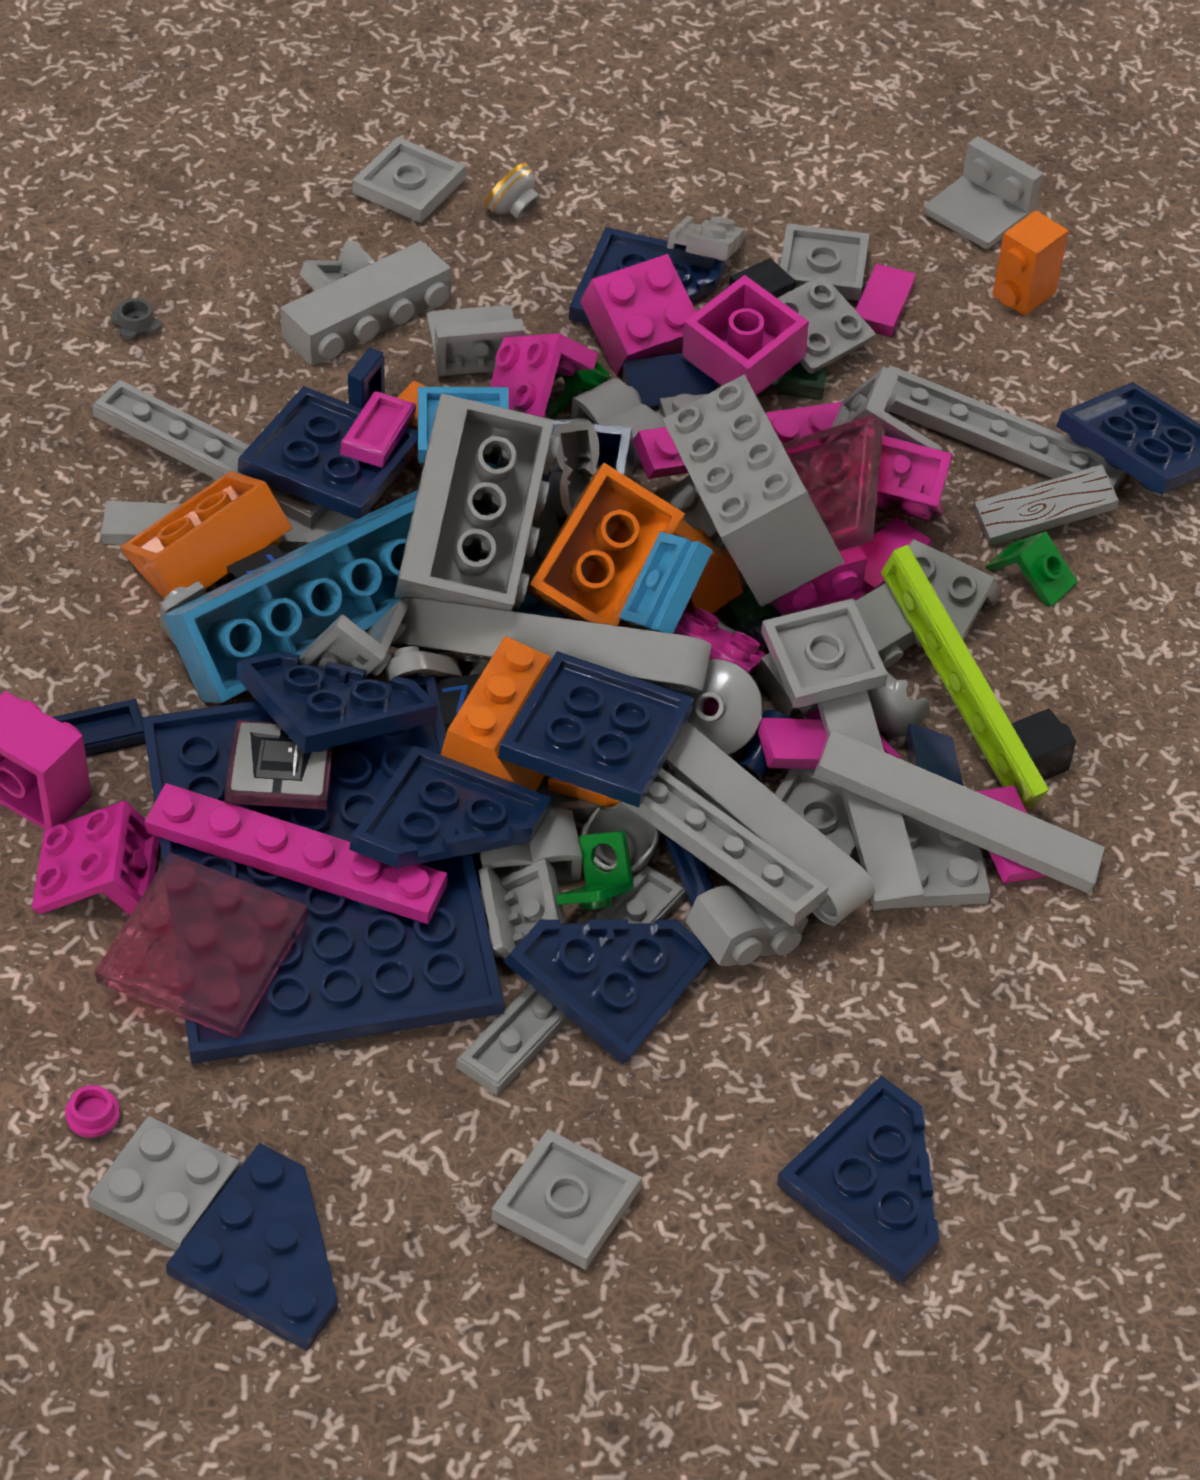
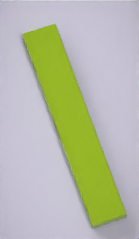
M909 545L893 550L881 570L882 577L1002 787L1015 786L1026 811L1035 808L1049 791L1046 783Z

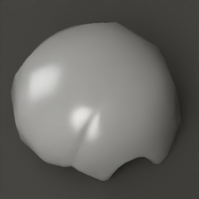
M889 673L885 686L867 691L878 731L885 735L902 736L907 733L909 724L919 725L931 714L930 705L927 698L909 699L906 693L908 681L906 679L896 680Z
M621 802L611 807H598L584 825L581 835L624 830L627 837L632 876L637 874L647 866L656 853L659 843V830ZM604 843L596 848L594 862L601 870L611 872L617 864V856L614 849Z

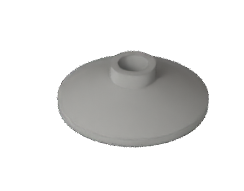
M718 659L709 660L702 693L678 692L694 698L692 713L687 722L727 755L735 753L746 746L759 728L763 714V702L759 687L747 671L734 663ZM709 698H715L719 703V709L713 716H707L703 711V704Z

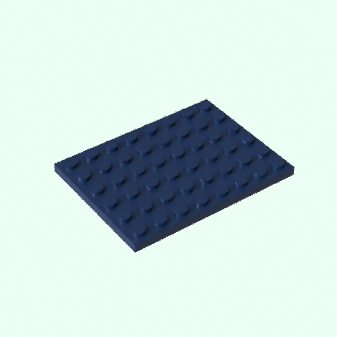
M434 675L409 679L414 680L438 705L436 722L417 726L407 731H396L372 737L366 741H355L328 748L321 795L232 790L233 767L241 723L277 724L258 701L142 717L154 803L165 783L350 842L352 833L414 745L433 753L441 754L446 730ZM159 837L191 1064L504 1013L503 996L472 854L421 863V865L447 873V886L429 924H425Z

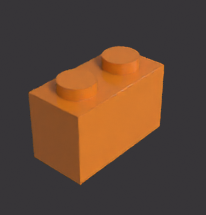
M1035 210L1004 232L992 296L997 298L1004 306L1011 307L1026 316L1054 295L1057 291L1069 230Z

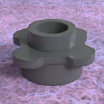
M130 298L123 301L117 310L111 314V321L118 324L120 336L124 339H134L136 336L146 332L155 333L161 328L160 320L153 317L151 304L141 298Z

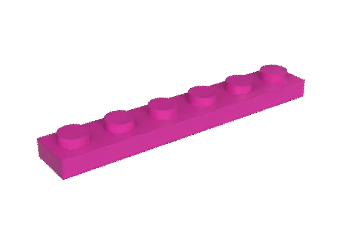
M842 402L766 412L789 458L836 451V449L824 442ZM666 427L638 431L632 441L648 479L689 473Z
M165 783L144 821L147 834L425 924H429L447 886L446 872L421 864L394 868L349 850V841Z

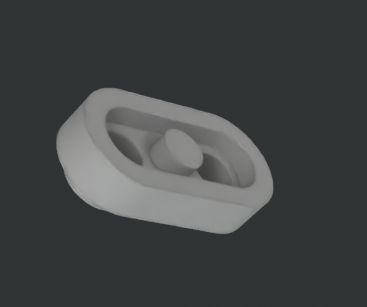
M408 646L394 651L392 658L384 668L387 682H392L394 676L409 679L434 675L435 680L462 676L460 665L456 658L448 657L446 653L419 651V648L416 646Z

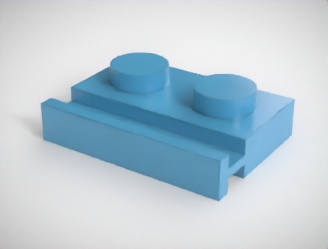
M660 531L619 618L641 629L673 634L713 550L698 541L692 542L687 538Z

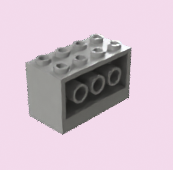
M745 374L662 419L723 543L761 607L845 563Z
M441 393L433 421L394 597L400 599L405 597L505 611H519L520 605L525 599L530 576L529 574L521 573L522 566H529L531 556L533 557L540 530V528L531 527L532 520H539L541 510H544L550 482L541 481L542 475L548 476L550 467L554 464L560 437L551 435L554 420ZM487 463H493L497 465L499 469H493L489 467ZM476 509H486L490 514L482 515ZM473 553L481 560L473 562L465 555Z

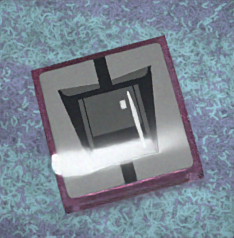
M237 720L229 760L225 803L327 809L335 747L327 748L321 752L304 754L276 722Z

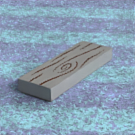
M1102 464L976 501L974 503V511L989 546L1118 509L1119 500Z

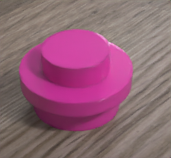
M87 1085L76 1090L65 1108V1118L68 1127L75 1134L87 1138L107 1134L116 1126L120 1117L119 1104L115 1096L107 1089L98 1085Z

